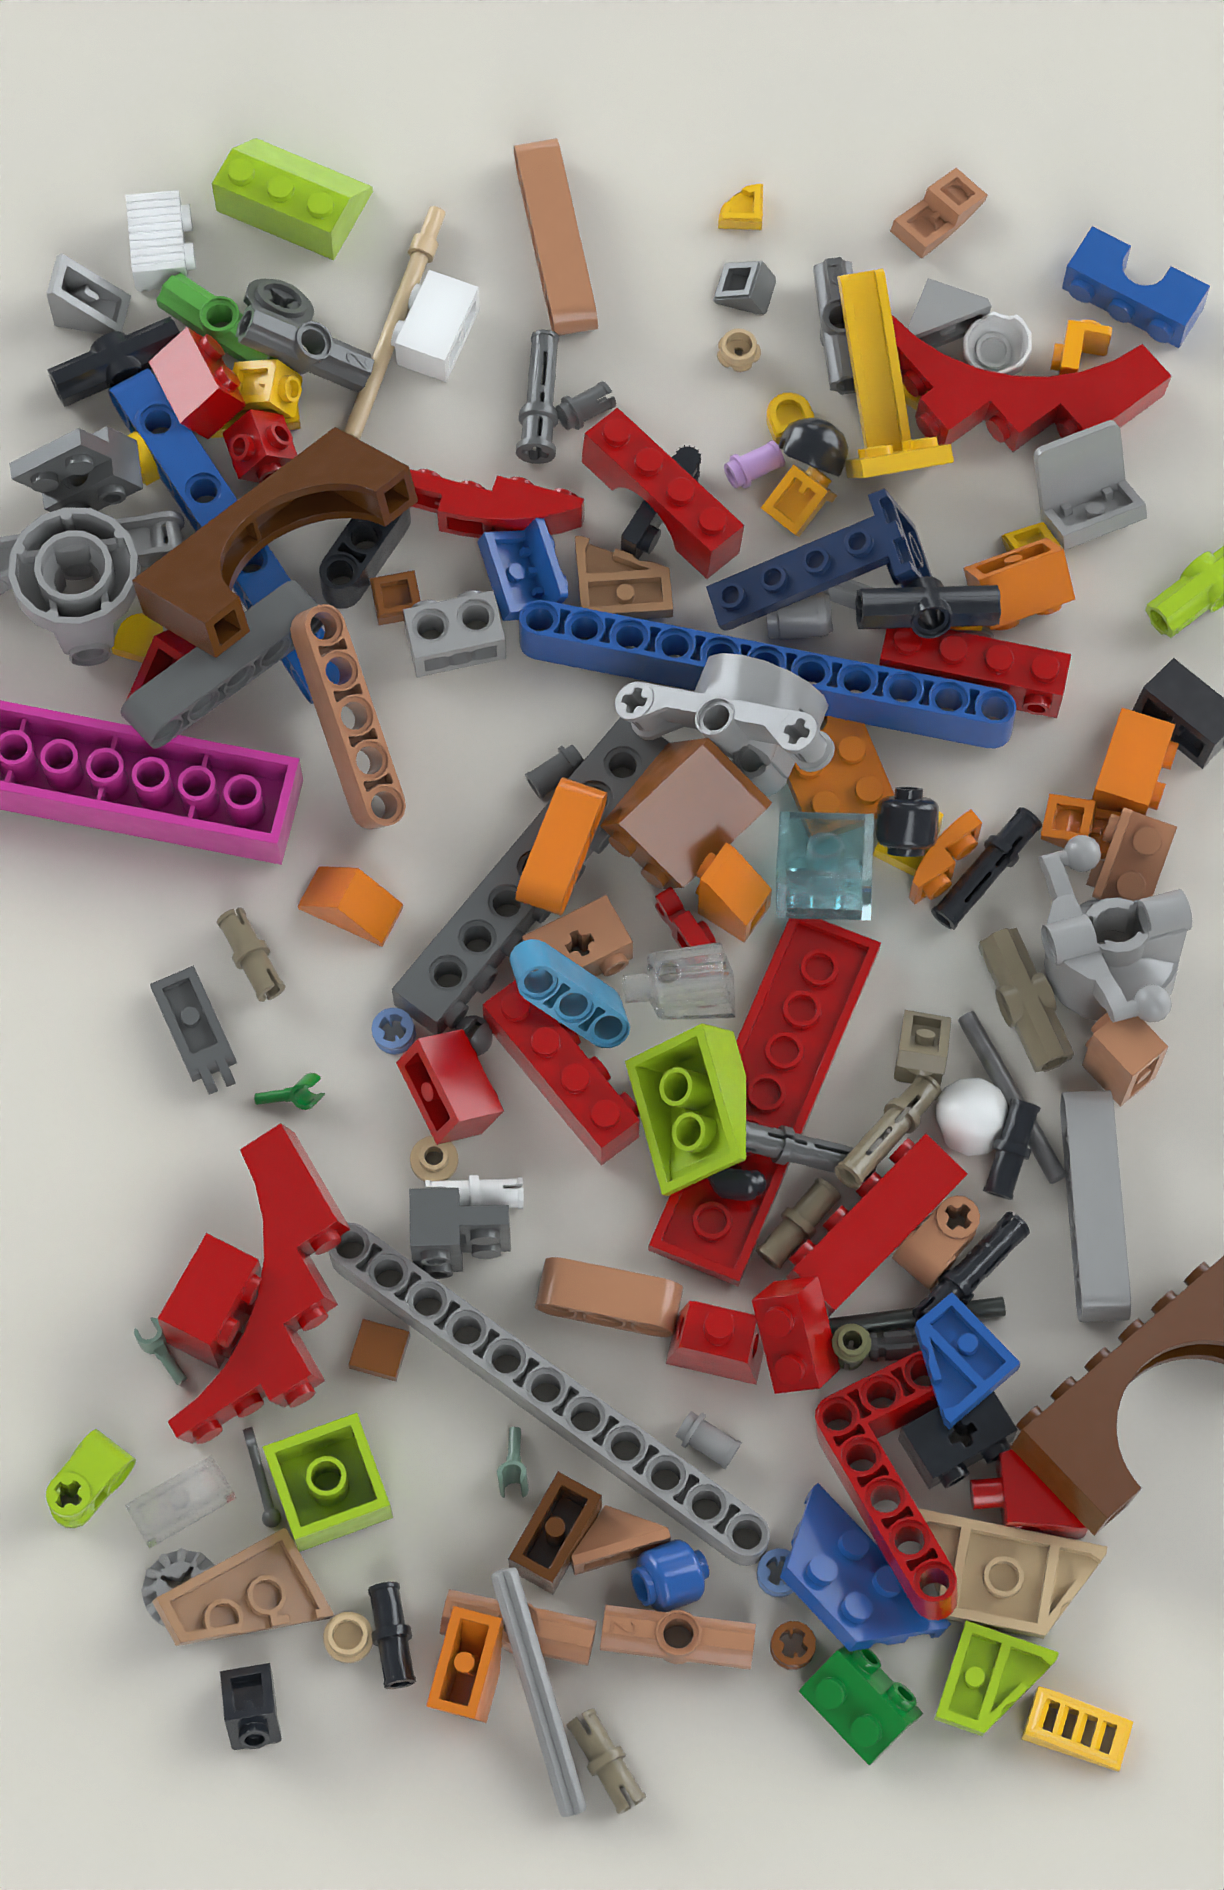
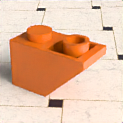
M726 842L717 855L712 852L708 854L696 876L700 878V883L695 892L699 896L697 913L745 943L770 908L772 889L735 847Z

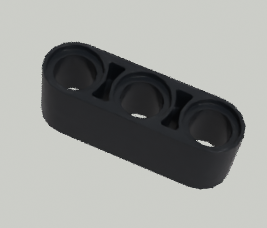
M410 508L386 527L362 519H351L319 567L322 595L329 605L338 609H345L354 606L361 599L370 586V578L377 576L407 532L411 523ZM363 541L375 543L373 547L368 549L356 547L358 543ZM339 576H345L351 579L348 583H345L343 585H337L331 582L334 578H337Z

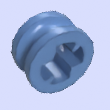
M399 1008L384 1009L373 1020L371 1027L375 1043L382 1051L394 1055L401 1054L407 1051L415 1042V1025L410 1015ZM392 1021H399L405 1035L401 1039L396 1035V1041H387L386 1033L382 1028L387 1023L392 1027Z
M776 1548L768 1551L762 1556L758 1564L757 1581L759 1587L772 1597L783 1598L793 1593V1590L787 1584L784 1585L782 1579L779 1585L771 1583L769 1581L771 1571L767 1567L772 1562H775L777 1567L780 1561L785 1562L786 1557L791 1552L787 1549Z

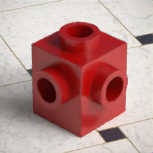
M249 409L222 433L233 468L239 480L261 483L298 455L293 443L292 434L282 414Z

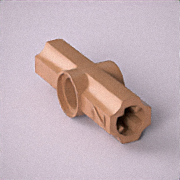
M449 1590L444 1604L439 1633L440 1635H446L453 1606L502 1618L497 1599ZM527 1603L542 1655L588 1666L597 1621L535 1608L530 1603ZM503 1621L502 1648L513 1654L508 1635L504 1630L505 1624Z
M605 1605L600 1650L663 1658L666 1662L672 1664L693 1662L751 1670L756 1624L697 1617L683 1610H674L666 1613ZM673 1626H681L690 1632L692 1641L688 1646L676 1649L666 1643L664 1633Z

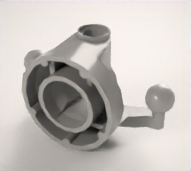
M1077 835L1069 839L1064 850L1039 856L1040 867L1046 878L1052 900L1047 924L1042 925L1041 928L1042 943L1045 950L1044 967L1047 980L1059 1001L1080 1016L1096 1021L1106 1013H1108L1113 1023L1136 1016L1147 1022H1159L1166 1018L1172 1006L1170 995L1176 980L1186 931L1192 928V913L1184 892L1181 889L1135 901L1116 897L1089 900L1079 905L1073 893L1065 866H1069L1070 869L1078 872H1087L1095 868L1101 857L1100 846L1095 839L1086 835Z

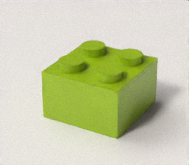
M358 1413L262 1447L299 1552L393 1518L391 1505Z

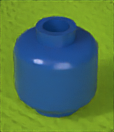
M680 1539L643 1551L638 1556L636 1568L631 1571L632 1585L639 1601L644 1606L650 1605L659 1612H669L701 1599L705 1590V1579L709 1577V1566L703 1553L700 1550L694 1551L688 1543Z

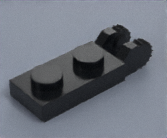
M684 445L682 448L679 447L676 455H673L672 458L698 482L702 459L701 453L695 449V446ZM643 500L621 535V550L632 554L638 560L643 552L650 554L655 548L661 535L659 527L663 522L656 511L645 500Z

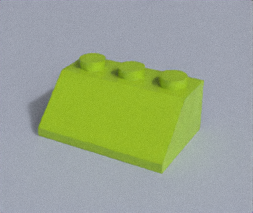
M257 138L232 148L212 181L217 212L332 260H335L373 193V186Z

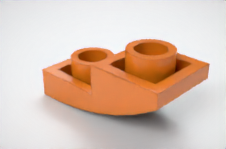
M972 809L954 821L938 837L937 843L930 847L915 873L909 898L914 905L925 897L933 900L946 892L952 885L951 880L956 865L953 857L957 861L961 860L978 846L977 841L982 822Z

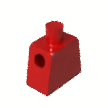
M689 1301L678 1314L666 1364L756 1385L764 1354L756 1316L698 1301Z
M1013 1450L1004 1451L999 1454L996 1461L997 1478L970 1480L972 1509L1000 1508L1002 1525L1073 1539L1084 1538L1088 1531Z

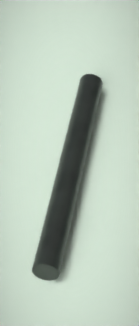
M1003 1297L971 1300L965 1305L978 1319L1006 1315ZM914 1308L828 1318L833 1336L841 1326L846 1324L860 1325L868 1333L912 1328L915 1327L917 1322L912 1313Z

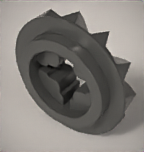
M257 279L252 281L247 287L243 300L247 306L253 303L302 325L305 322H310L314 316V308L310 300L298 288L285 281Z

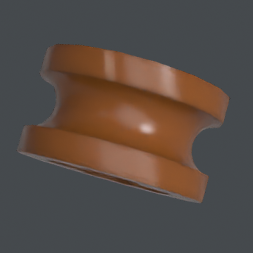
M788 1621L781 1624L774 1631L770 1642V1652L773 1660L780 1667L787 1670L804 1668L811 1662L816 1650V1638L813 1631L806 1624L799 1621ZM793 1633L799 1634L803 1637L801 1647L806 1653L801 1657H798L797 1652L794 1653L793 1658L785 1656L783 1654L785 1644L780 1639L788 1634L789 1639H792Z

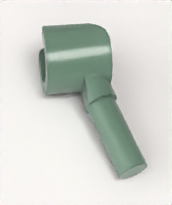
M151 1317L150 1319L158 1331L156 1336L152 1339H143L135 1328V1338L144 1352L155 1354L175 1383L179 1385L187 1377L171 1355L158 1319Z
M519 1427L509 1428L508 1456L506 1462L501 1464L497 1470L499 1491L503 1498H505V1488L512 1483L520 1484L522 1497H525L529 1492L526 1467L521 1463L520 1457L521 1428Z

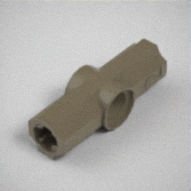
M1004 928L980 941L978 948L997 987L995 994L1000 1012L1010 1028L1015 1027L1035 1073L1053 1070L1071 1060L1074 1052L1056 1015V1000L1050 983L1042 972L1037 973L1018 929Z

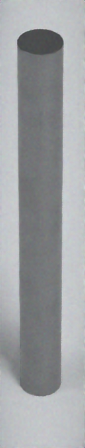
M971 1011L961 1016L958 1022L993 1084L1003 1093L1008 1110L1012 1098L1025 1101L975 1012ZM1035 1121L1028 1146L1032 1150L1049 1183L1054 1184L1065 1178L1067 1174L1039 1124Z

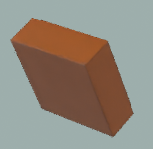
M415 570L370 578L379 626L404 621L403 609L411 608L415 603L421 601Z
M363 1319L348 1364L349 1369L396 1382L411 1336L410 1331Z

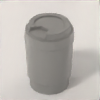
M820 592L767 614L769 639L780 638V640L823 637L833 632L830 595Z

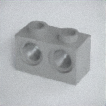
M478 590L466 591L454 599L440 602L423 600L415 603L411 608L403 609L405 631L417 678L506 659L505 636L493 590L487 592ZM472 621H482L487 624L479 630H472L466 627ZM428 630H436L442 633L438 638L431 640L421 637Z

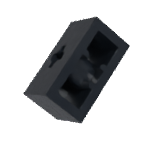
M993 1391L952 1428L948 1429L944 1425L939 1407L902 1427L898 1440L928 1489L940 1483L946 1489L966 1478L970 1474L967 1468L983 1458L987 1464L993 1463L997 1460L1000 1453L1012 1450L1009 1443L1014 1440L1018 1429ZM954 1430L959 1436L967 1433L970 1435L967 1447L961 1441L954 1444L950 1442Z

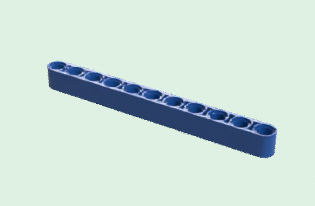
M546 600L531 601L523 606L519 613L521 650L525 655L535 660L695 691L709 656L720 653L740 654L767 661L791 671L808 682L817 683L812 685L824 695L829 705L825 717L831 716L866 725L991 749L1004 746L1009 742L1012 735L1016 702L1008 692L997 688ZM536 629H545L544 631H535ZM579 638H590V639H588V640H581V639H579ZM626 646H633V647H635V648H633V649H627V648H624V647H626ZM671 655H678V656H681V657L673 658V657H670V656H671ZM857 690L863 693H853L850 691ZM897 699H903V700H906V701H908V702H899V701H896V700H897ZM942 708H949L954 711H945ZM987 717H995L1000 720H991Z

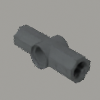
M837 257L826 258L822 263L814 265L813 275L821 324L820 341L825 352L829 387L831 391L844 395L855 394L856 391L846 329L834 327L833 324H845L837 276L853 274L852 262Z
M252 303L245 309L238 323L235 336L238 338V343L278 359L300 375L309 372L358 393L365 387L369 376L372 374L374 360L371 358L370 353L332 338L328 329L318 322L310 321L302 325Z

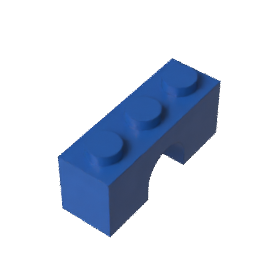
M1092 226L1066 267L1062 289L1069 292L1074 299L1082 303H1091L1107 311L1115 320L1122 323H1130L1146 331L1154 340L1161 343H1169L1180 348L1204 309L1210 285L1170 266L1163 279L1153 285L1136 284L1124 273L1131 245Z

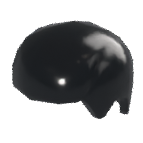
M817 417L804 418L789 423L779 443V448L783 449L784 447V453L788 457L837 477L842 473L849 449L844 434L829 421Z

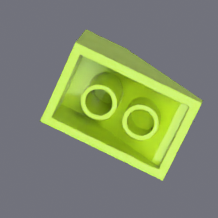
M701 1023L625 1061L662 1195L669 1196L746 1160V1073L733 1031Z

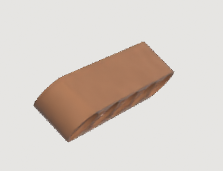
M557 138L514 145L516 171L551 330L561 336L598 329L595 300L559 141Z
M328 604L314 606L295 616L290 627L291 638L351 815L358 825L369 830L393 825L400 821L405 813V797L345 620L341 612L334 606ZM313 617L318 618L324 625L325 634L323 639L317 638L311 631L310 623ZM328 662H332L339 669L340 679L337 684L332 683L326 675L325 669ZM344 706L352 710L355 716V723L352 729L346 727L341 720V711ZM359 751H363L369 758L370 768L367 774L359 770L356 764V757ZM375 795L380 797L385 805V812L382 818H378L372 811L371 802Z

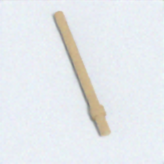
M437 206L429 207L420 233L413 236L408 249V254L411 257L372 356L374 360L372 374L369 376L365 387L359 391L344 432L359 440L395 349V346L391 345L394 328L399 320H406L409 312L408 302L414 286L420 283L427 263L433 261L439 244L436 238L446 215L445 211Z

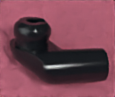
M727 1168L707 1177L708 1182L719 1197L738 1201L754 1200L757 1196L763 1194L767 1185L764 1175L758 1170L749 1171Z

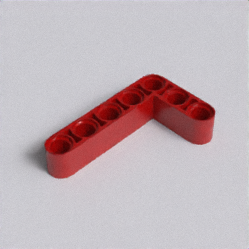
M918 1351L824 1398L816 1408L815 1423L819 1445L913 1607L920 1616L928 1620L938 1621L951 1615L957 1606L958 1588L955 1570L877 1440L938 1407L932 1385L920 1386L914 1382L918 1377L929 1376L922 1352ZM880 1397L893 1401V1404L886 1408H876L870 1403ZM836 1419L845 1420L850 1424L845 1429L839 1431L827 1427L828 1423ZM860 1459L868 1460L874 1464L873 1467L866 1471H856L850 1465ZM883 1500H890L895 1502L898 1507L891 1512L885 1513L876 1510L874 1505ZM908 1541L916 1542L923 1547L914 1554H904L898 1550L902 1543ZM939 1583L945 1586L947 1591L943 1595L933 1597L925 1594L922 1589L928 1584Z

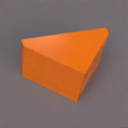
M319 866L298 904V909L383 947L403 909V903L359 868Z

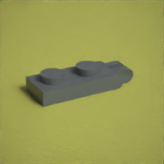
M194 965L151 983L152 993L192 1082L202 1079L209 1095L218 1091L211 1075L213 1073L220 1072L226 1087L236 1084L229 1068L237 1063L236 1058Z

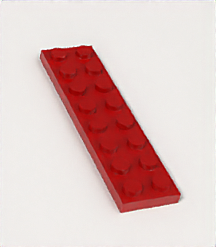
M796 909L792 910L736 1040L746 1073L747 1121L777 1129L783 1125L793 1128L795 1133L803 1134L878 956L881 942ZM746 1152V1160L729 1167L749 1171L758 1170L764 1175L767 1184L763 1194L751 1201H738L719 1197L714 1192L707 1178L671 1194L651 1238L648 1251L739 1287L791 1162L781 1165L773 1163L770 1157Z

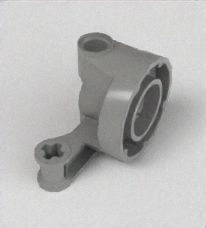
M69 507L41 515L22 530L20 534L0 537V595L13 589L19 608L36 626L54 633L63 653L69 655L72 664L77 666H94L106 662L111 656L110 648L114 646V622L128 612L137 595L132 580L140 574L141 567H150L183 542L181 529L185 524L184 517L176 511H160L152 514L114 519L91 508ZM93 576L96 585L90 590L79 594H63L67 586L65 579L82 580Z
M720 653L709 656L694 692L644 682H632L623 687L616 696V712L623 720L631 722L632 729L640 738L654 740L683 727L698 729L705 738H709L726 756L732 758V762L765 796L774 795L784 787L795 763L802 770L815 772L828 765L834 756V742L827 733L820 731L822 721L829 706L824 695L811 683L791 671L764 660L740 654Z

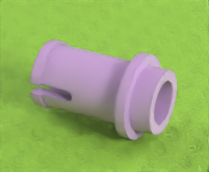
M772 440L766 443V445L742 456L737 454L731 455L730 461L724 464V471L734 488L742 486L747 489L751 486V481L785 466V460L779 446Z

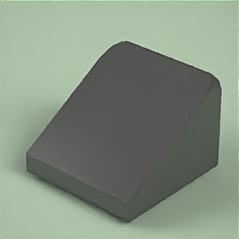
M763 261L725 263L713 301L719 305L754 314H766L776 284V277Z

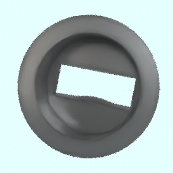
M477 1015L466 1016L458 1022L455 1030L463 1029L467 1035L474 1025L480 1026L472 1036L470 1044L478 1056L482 1055L491 1047L493 1041L492 1028L482 1017Z

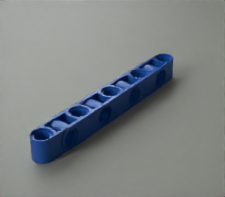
M147 368L108 389L109 397L117 413L130 433L137 431L145 441L156 462L160 479L195 532L237 501V498L191 429L179 422L160 383L151 370ZM159 427L168 428L166 432L161 434L151 433ZM202 496L215 497L212 501L207 503H199L196 501ZM266 545L244 566L258 565L261 568L253 573L241 571L234 583L233 590L248 610L287 581H291V579L269 546ZM321 627L314 635L319 639H323L325 631ZM293 650L280 661L307 701L313 704L296 650ZM328 662L325 669L326 675L332 683L337 684L340 679L339 669L332 662Z

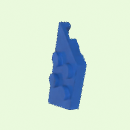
M817 1483L805 1498L804 1504L806 1506L801 1521L796 1526L791 1541L792 1549L785 1559L780 1578L848 1651L868 1649L877 1643L885 1645L905 1643L912 1636L929 1634L932 1639L944 1634L951 1623L946 1618L937 1621L928 1620L920 1616L910 1602L880 1548L826 1490Z

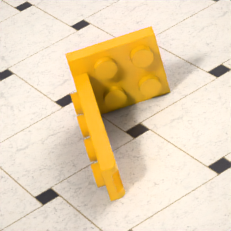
M884 269L837 276L865 447L857 449L859 458L846 460L845 470L847 478H868L954 463L951 444L938 445L937 437L911 439Z

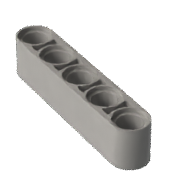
M1111 1090L1062 1092L1060 1116L1064 1165L1067 1174L1066 1189L1079 1322L1130 1320L1131 1292Z

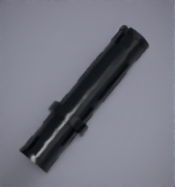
M1019 807L1014 816L996 836H989L984 842V851L966 872L961 875L942 900L932 908L931 912L936 920L948 929L955 930L958 923L985 894L1005 868L1013 867L1018 862V853L1034 834L1042 828L1041 821L1034 813L1026 808Z
M1006 1212L993 1229L969 1251L958 1265L952 1270H945L939 1276V1284L912 1310L916 1321L920 1320L951 1292L964 1305H967L973 1299L974 1293L972 1292L1029 1235L1030 1229L1025 1221L1017 1214L1013 1216L1012 1212Z

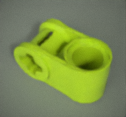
M98 1429L92 1430L80 1442L71 1458L50 1481L46 1489V1500L54 1520L66 1528L83 1526L91 1519L109 1495L117 1490L126 1480L135 1466L136 1459ZM78 1494L80 1503L77 1506L68 1503L63 1507L62 1496L67 1495L72 1498Z

